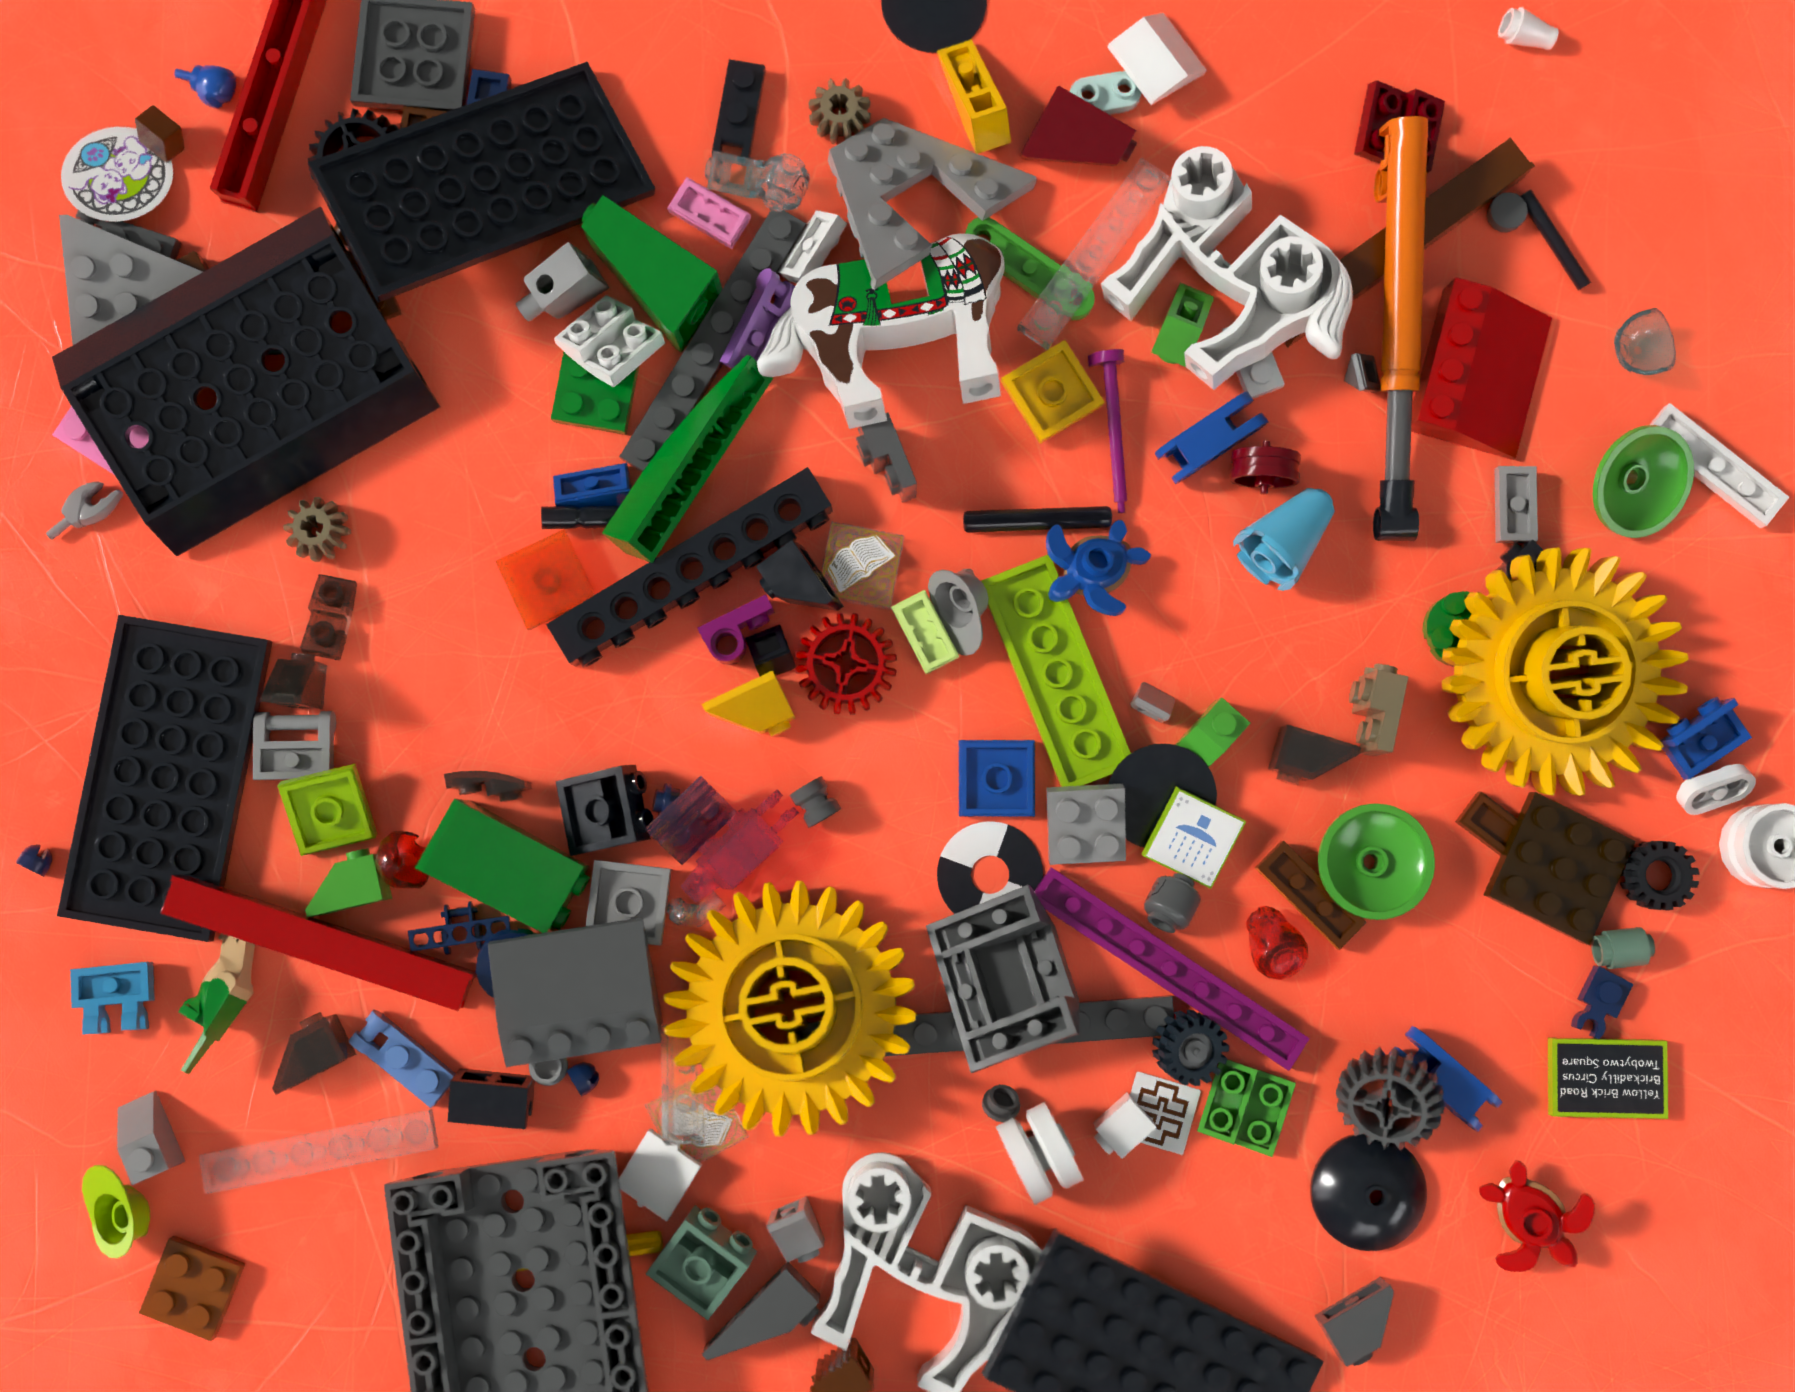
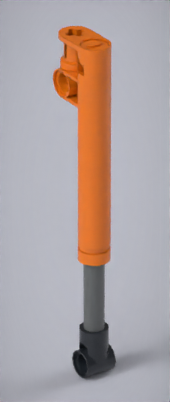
M1405 116L1393 118L1379 129V136L1385 137L1384 159L1380 161V168L1376 172L1374 181L1375 202L1386 203L1381 364L1383 376H1381V392H1387L1385 480H1380V507L1375 509L1373 516V535L1376 541H1415L1419 531V514L1417 508L1413 507L1415 480H1410L1412 394L1419 391L1420 388L1418 371H1420L1428 118Z

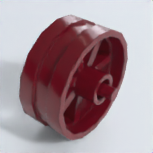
M1263 441V446L1244 447L1233 450L1231 453L1233 469L1230 472V481L1240 486L1260 488V494L1263 495L1268 494V488L1295 486L1300 481L1298 466L1300 465L1301 454L1288 448L1271 447L1270 441Z

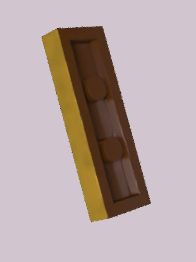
M1280 841L1255 867L1336 949L1340 950L1367 923L1363 918L1347 912L1335 903L1327 893L1320 876L1285 841Z

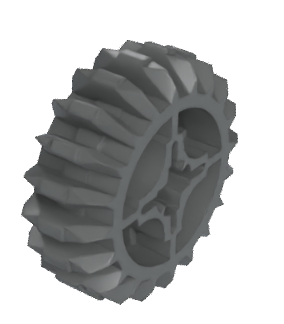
M1379 1046L1375 1050L1374 1056L1364 1050L1360 1054L1359 1060L1352 1058L1348 1062L1347 1069H1344L1339 1077L1340 1084L1337 1085L1336 1098H1338V1112L1344 1113V1125H1354V1136L1366 1134L1368 1145L1374 1140L1381 1141L1385 1150L1390 1143H1395L1401 1151L1407 1141L1416 1148L1421 1138L1428 1140L1432 1135L1433 1129L1439 1127L1441 1114L1444 1113V1090L1442 1085L1437 1084V1073L1427 1072L1426 1060L1417 1064L1414 1063L1412 1052L1407 1054L1406 1057L1398 1056L1399 1053L1396 1047L1391 1050L1390 1054H1385ZM1388 1090L1391 1091L1390 1098L1388 1097ZM1390 1099L1392 1100V1107L1389 1106Z

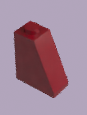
M1058 85L1019 156L1026 160L1116 166L1120 159L1127 162L1138 143L1132 139L1137 130Z

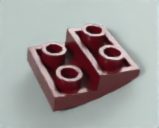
M1378 80L1369 83L1354 155L1380 163L1384 159L1385 137L1379 136V129L1393 118L1405 116L1428 118L1426 173L1431 172L1445 101L1419 89L1404 92Z

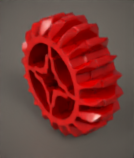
M837 613L838 625L831 626L829 618L824 617L822 622L826 630L820 632L815 625L809 628L812 635L816 637L814 641L807 637L801 638V644L809 648L808 652H796L795 657L806 661V665L795 667L796 674L808 673V677L802 679L799 685L802 689L813 685L814 689L807 695L810 701L815 700L820 694L823 696L819 705L820 709L825 710L829 702L833 701L835 702L834 714L840 715L842 704H848L849 714L855 715L856 708L854 703L861 701L863 709L868 711L870 710V704L866 698L872 696L878 703L883 700V697L877 691L878 687L887 691L891 690L892 685L883 678L884 675L889 677L896 676L897 670L886 667V663L897 661V655L884 653L885 650L893 646V642L891 639L881 643L878 641L885 633L883 627H879L871 633L869 631L873 624L871 618H867L863 626L860 627L857 626L859 621L857 613L852 614L850 624H844L843 613ZM846 634L842 648L835 653H818L821 646L827 640L837 635ZM857 636L866 640L873 647L878 658V664L870 663L869 660H864L856 654ZM851 646L850 655L852 662L858 666L854 670L850 668V673H845L844 682L841 683L843 677L841 667L835 664L838 658L842 659L843 655H847L848 647ZM815 664L823 665L825 668L832 669L836 673L835 693L820 683L816 677ZM875 675L872 682L865 689L854 694H846L850 680L854 676Z

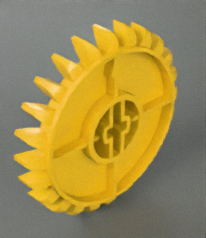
M1558 547L1548 548L1540 552L1536 563V571L1531 556L1520 555L1511 561V580L1502 570L1490 572L1485 577L1486 588L1489 594L1485 596L1480 592L1469 593L1464 602L1471 616L1468 620L1453 619L1449 629L1453 635L1460 638L1458 646L1443 649L1442 660L1454 665V675L1448 676L1441 681L1442 691L1456 693L1458 702L1451 706L1448 715L1453 722H1467L1469 725L1461 739L1467 749L1473 750L1483 745L1486 747L1482 754L1481 764L1488 771L1498 772L1504 763L1507 762L1505 769L1506 780L1516 787H1525L1531 771V781L1535 790L1546 795L1554 796L1556 774L1558 775L1560 785L1566 792L1582 796L1585 795L1582 772L1595 785L1606 788L1615 786L1607 762L1624 771L1640 772L1642 770L1641 765L1628 747L1632 744L1643 749L1661 751L1664 745L1653 733L1645 728L1647 722L1675 724L1680 719L1675 713L1656 703L1658 695L1683 694L1688 689V686L1681 682L1661 677L1662 668L1675 666L1689 660L1687 653L1674 650H1659L1658 646L1659 641L1682 629L1679 622L1650 623L1648 619L1650 615L1666 603L1667 597L1665 595H1647L1638 597L1635 600L1632 598L1633 594L1640 588L1647 577L1643 572L1627 573L1612 582L1611 580L1621 560L1617 556L1601 558L1587 571L1591 548H1577L1571 551L1565 558L1562 568L1561 549ZM1561 645H1566V646H1579L1581 649H1557V648H1559ZM1588 665V673L1561 676L1559 679L1549 678V673L1552 670ZM1555 694L1579 696L1577 698L1557 697Z
M796 881L790 903H783L775 886L768 882L764 883L762 908L756 909L742 893L737 892L734 894L733 899L738 919L731 922L715 910L711 909L707 912L710 925L717 934L712 941L697 934H687L685 937L686 942L700 956L697 964L672 962L670 968L679 977L690 982L689 989L687 991L666 993L663 999L664 1002L671 1006L686 1010L687 1018L667 1025L664 1030L668 1036L690 1038L692 1043L690 1047L674 1058L675 1066L692 1067L701 1064L704 1068V1071L691 1085L690 1090L694 1094L708 1092L717 1086L723 1090L714 1107L715 1114L718 1116L726 1115L739 1103L746 1105L742 1127L749 1131L761 1122L765 1112L772 1113L773 1132L778 1137H783L787 1133L793 1115H800L806 1133L813 1135L819 1130L820 1111L827 1109L832 1118L840 1125L848 1122L849 1114L845 1100L850 1096H853L861 1104L871 1107L875 1103V1098L867 1082L872 1076L881 1081L894 1082L896 1074L883 1059L886 1053H909L910 1045L901 1037L893 1034L895 1026L913 1023L916 1020V1013L913 1010L896 1006V998L912 991L915 985L911 978L891 977L890 971L904 960L905 954L902 948L890 949L882 953L878 950L877 947L884 940L888 932V926L884 921L872 925L864 932L859 928L865 912L864 904L861 901L854 902L841 916L836 913L838 897L833 887L829 886L826 888L817 906L810 905V895L803 881ZM789 971H802L814 976L820 985L801 988L795 982L790 981ZM778 975V978L782 981L770 987L771 994L757 997L761 987L771 977ZM791 992V997L797 1001L825 996V1004L794 1010L796 1020L789 1023L788 1017L782 1013L755 1018V1009L785 1004L783 994ZM823 1016L819 1028L807 1039L801 1041L800 1035L795 1032L808 1027L807 1019ZM776 1025L784 1031L792 1032L788 1033L790 1044L771 1042L760 1031V1028Z

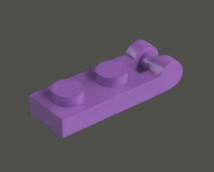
M765 268L757 276V288L720 359L721 363L731 369L746 355L752 356L756 361L768 344L775 324L791 307V296L795 286L788 281H780L779 275L770 268ZM774 294L775 301L772 304L770 300Z

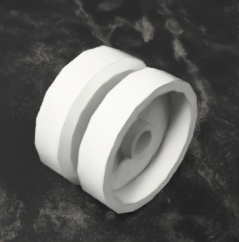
M1778 803L1748 806L1730 816L1722 828L1719 848L1722 862L1732 876L1743 884L1758 888L1788 889L1795 887V805Z
M1045 1102L1027 1110L1026 1118L1035 1134L1027 1138L1020 1122L1014 1118L996 1126L1034 1205L1053 1195V1188L1045 1174L1046 1171L1052 1169L1060 1186L1065 1189L1084 1180L1073 1158L1076 1154L1060 1123H1055Z

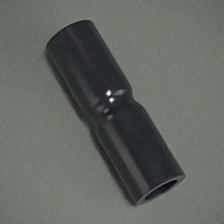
M541 506L542 529L605 528L617 511L618 506H583L581 508L575 506Z

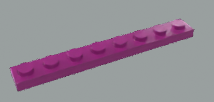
M1052 867L1049 868L1034 891L1045 910L1286 1070L1290 1071L1310 1038Z

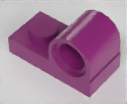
M765 594L697 629L713 657L722 664L732 665L741 661L746 654L747 645L740 629L748 626L749 630L757 629L770 621L768 616L775 612ZM725 636H733L738 642L736 650L729 655H722L718 652V643Z

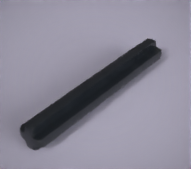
M1109 506L966 511L963 514V528L967 533L1050 530L1054 525H1060L1062 529L1108 528L1112 524V511Z

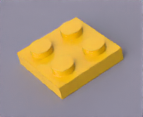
M1066 340L1061 341L1005 375L1000 381L1039 444L1099 409L1105 403Z

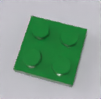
M563 352L551 420L554 423L627 435L639 366L619 384L612 387L592 375Z

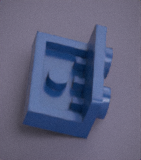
M1718 697L1712 698L1697 708L1700 714L1691 720L1683 718L1666 729L1668 735L1660 740L1664 745L1662 749L1683 780L1691 779L1752 738L1733 711V708L1739 705L1735 698L1720 700Z

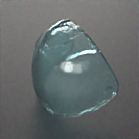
M1651 308L1636 313L1628 318L1617 330L1614 338L1615 353L1619 363L1627 371L1641 375H1654L1669 371L1674 367L1676 349L1673 334L1667 319L1659 309Z

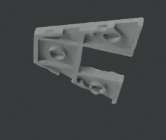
M882 118L829 149L828 163L832 174L837 178L836 186L840 197L843 196L848 210L847 218L853 235L860 244L859 253L861 258L865 259L871 276L870 285L873 290L929 256L932 246L886 203L890 199L932 174L977 217L984 221L1034 189L1037 177L886 118Z

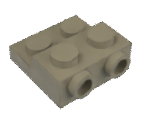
M1374 664V668L1366 667L1364 674L1359 677L1358 681H1354L1351 686L1349 703H1353L1352 713L1366 716L1365 721L1360 722L1356 734V743L1360 744V754L1374 757L1393 753L1409 677L1397 674L1398 668L1394 666Z

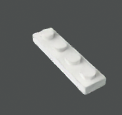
M1671 403L1664 406L1650 423V425H1659L1672 429L1680 434L1689 445L1693 455L1694 477L1759 528L1767 526L1788 500V495Z

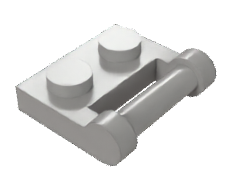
M320 711L319 715H271L269 712H256L253 720V780H288L334 769L335 712ZM318 730V741H269L271 731Z

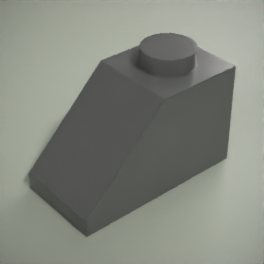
M1381 1277L1314 1315L1337 1357L1346 1367L1351 1364L1357 1366L1367 1362L1372 1358L1373 1351L1381 1347L1394 1296L1392 1287Z

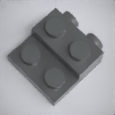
M886 413L887 421L858 428L860 436L856 437L858 444L856 447L864 467L871 464L874 474L885 470L886 474L884 476L892 496L899 494L902 503L916 498L917 481L890 415Z

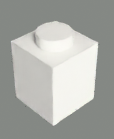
M1128 1092L1093 1122L1095 1130L1098 1132L1094 1136L1098 1144L1109 1155L1115 1151L1121 1159L1157 1128L1153 1120Z

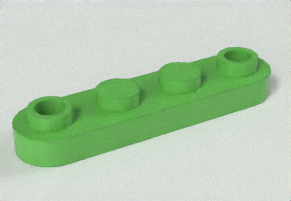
M978 217L969 223L965 234L986 235L989 237L990 242L1001 250L1005 264L1003 276L1068 320H1081L1091 312L1095 296L1092 288L1086 282L994 219L988 217L982 221ZM1076 297L1081 301V305L1076 308L1071 307L1068 299Z

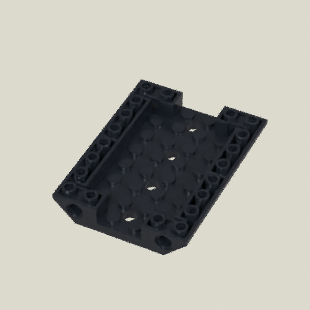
M321 206L52 357L59 385L144 523L176 557L441 408L404 344L397 339L360 277L362 275ZM339 312H347L352 318V327L346 333H336L332 327V319ZM272 350H280L285 358L284 366L278 371H269L265 366V356ZM204 388L213 389L217 395L215 406L209 410L202 409L197 402V396ZM137 426H143L149 434L148 443L142 448H136L130 442V432Z

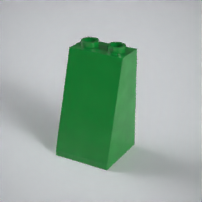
M602 195L597 204L592 203L586 209L582 217L583 224L581 227L592 250L674 348L682 353L722 290L717 270Z
M455 798L415 867L421 872L542 933L552 932L555 928L561 930L571 914V910L567 906L574 895L579 897L590 880V876L586 875L590 867L589 865L475 802Z

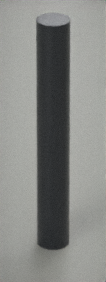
M1529 190L1522 194L1521 197L1526 202L1528 215L1576 289L1579 291L1592 283L1533 191Z

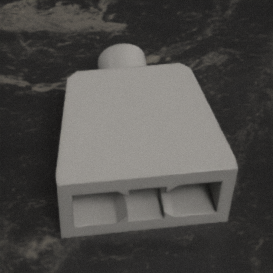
M567 242L524 277L523 280L530 293L516 302V306L528 322L544 311L560 319L609 289V286L591 258L570 242Z

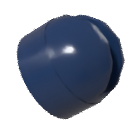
M36 844L25 848L15 863L44 877L52 863L50 850H44L39 857L37 854L41 845Z
M581 1062L566 1070L581 1097L591 1092L598 1084L599 1073L591 1063Z

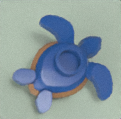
M1122 520L1113 523L1110 527L1109 536L1096 535L1085 537L1076 542L1072 548L1067 544L1061 526L1054 525L1047 533L1046 549L1051 560L1064 569V576H1059L1051 584L1048 592L1049 599L1054 602H1062L1071 598L1076 593L1083 595L1087 604L1099 613L1110 616L1121 615L1124 613L1126 605L1108 593L1117 589L1125 581L1130 572L1131 564H1146L1151 554L1141 547L1131 548L1127 542L1123 541L1127 528Z

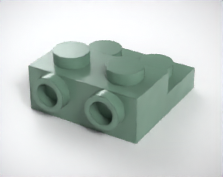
M695 1205L652 1263L646 1275L706 1320H709L748 1269L758 1251L752 1247L753 1243L748 1235L741 1231L732 1233L721 1224L720 1216L713 1209L703 1208L701 1210Z

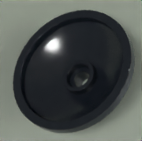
M1363 1133L1357 1136L1352 1134L1333 1143L1321 1155L1312 1173L1310 1197L1318 1221L1334 1239L1356 1250L1380 1251L1401 1243L1416 1229L1425 1211L1427 1185L1420 1164L1406 1147H1403L1400 1151L1395 1143H1390L1384 1150L1381 1141L1374 1140L1368 1145L1366 1134ZM1380 1190V1200L1376 1203H1371L1369 1199L1371 1192Z

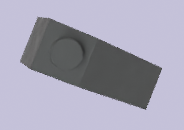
M786 1262L705 1345L702 1356L706 1360H710L789 1333L799 1323L802 1327H805L820 1310L817 1307L820 1293L789 1262Z

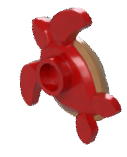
M1518 1160L1514 1161L1509 1169L1510 1177L1503 1178L1499 1186L1494 1183H1488L1479 1187V1193L1483 1199L1497 1203V1212L1504 1231L1511 1239L1521 1244L1516 1250L1501 1253L1495 1257L1499 1267L1511 1272L1529 1271L1536 1266L1542 1248H1548L1553 1259L1561 1265L1568 1267L1577 1266V1250L1564 1235L1565 1233H1583L1591 1225L1595 1214V1203L1589 1194H1581L1574 1208L1566 1212L1563 1203L1553 1191L1536 1181L1527 1179V1168L1525 1164Z

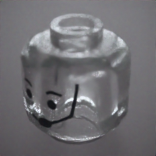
M788 153L770 157L765 162L756 183V191L768 209L774 212L794 210L802 203L810 183V175L804 162L795 155Z

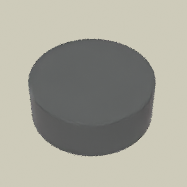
M1512 192L1498 195L1487 208L1489 224L1499 232L1507 233L1516 230L1527 217L1528 209L1526 202L1521 196Z

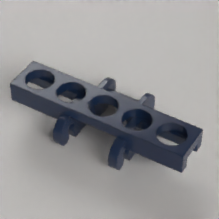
M472 901L468 902V907L450 909L449 905L446 904L444 905V912H441V918L445 917L446 925L408 930L410 952L443 947L445 955H449L452 953V945L476 942L477 949L480 950L484 944L482 941H486V939L494 934L491 929L493 923L504 922L506 929H508L507 931L511 930L510 916L476 920L475 913L478 912V907H474ZM469 916V922L452 924V917ZM482 925H484L487 929L486 934L484 936L482 931ZM458 926H462L467 930V937L463 941H457L453 937V931ZM473 926H474L475 936H474L473 933H472V928H473ZM441 931L442 942H435L433 938L435 932ZM426 933L429 938L428 943L416 945L414 941L415 935Z

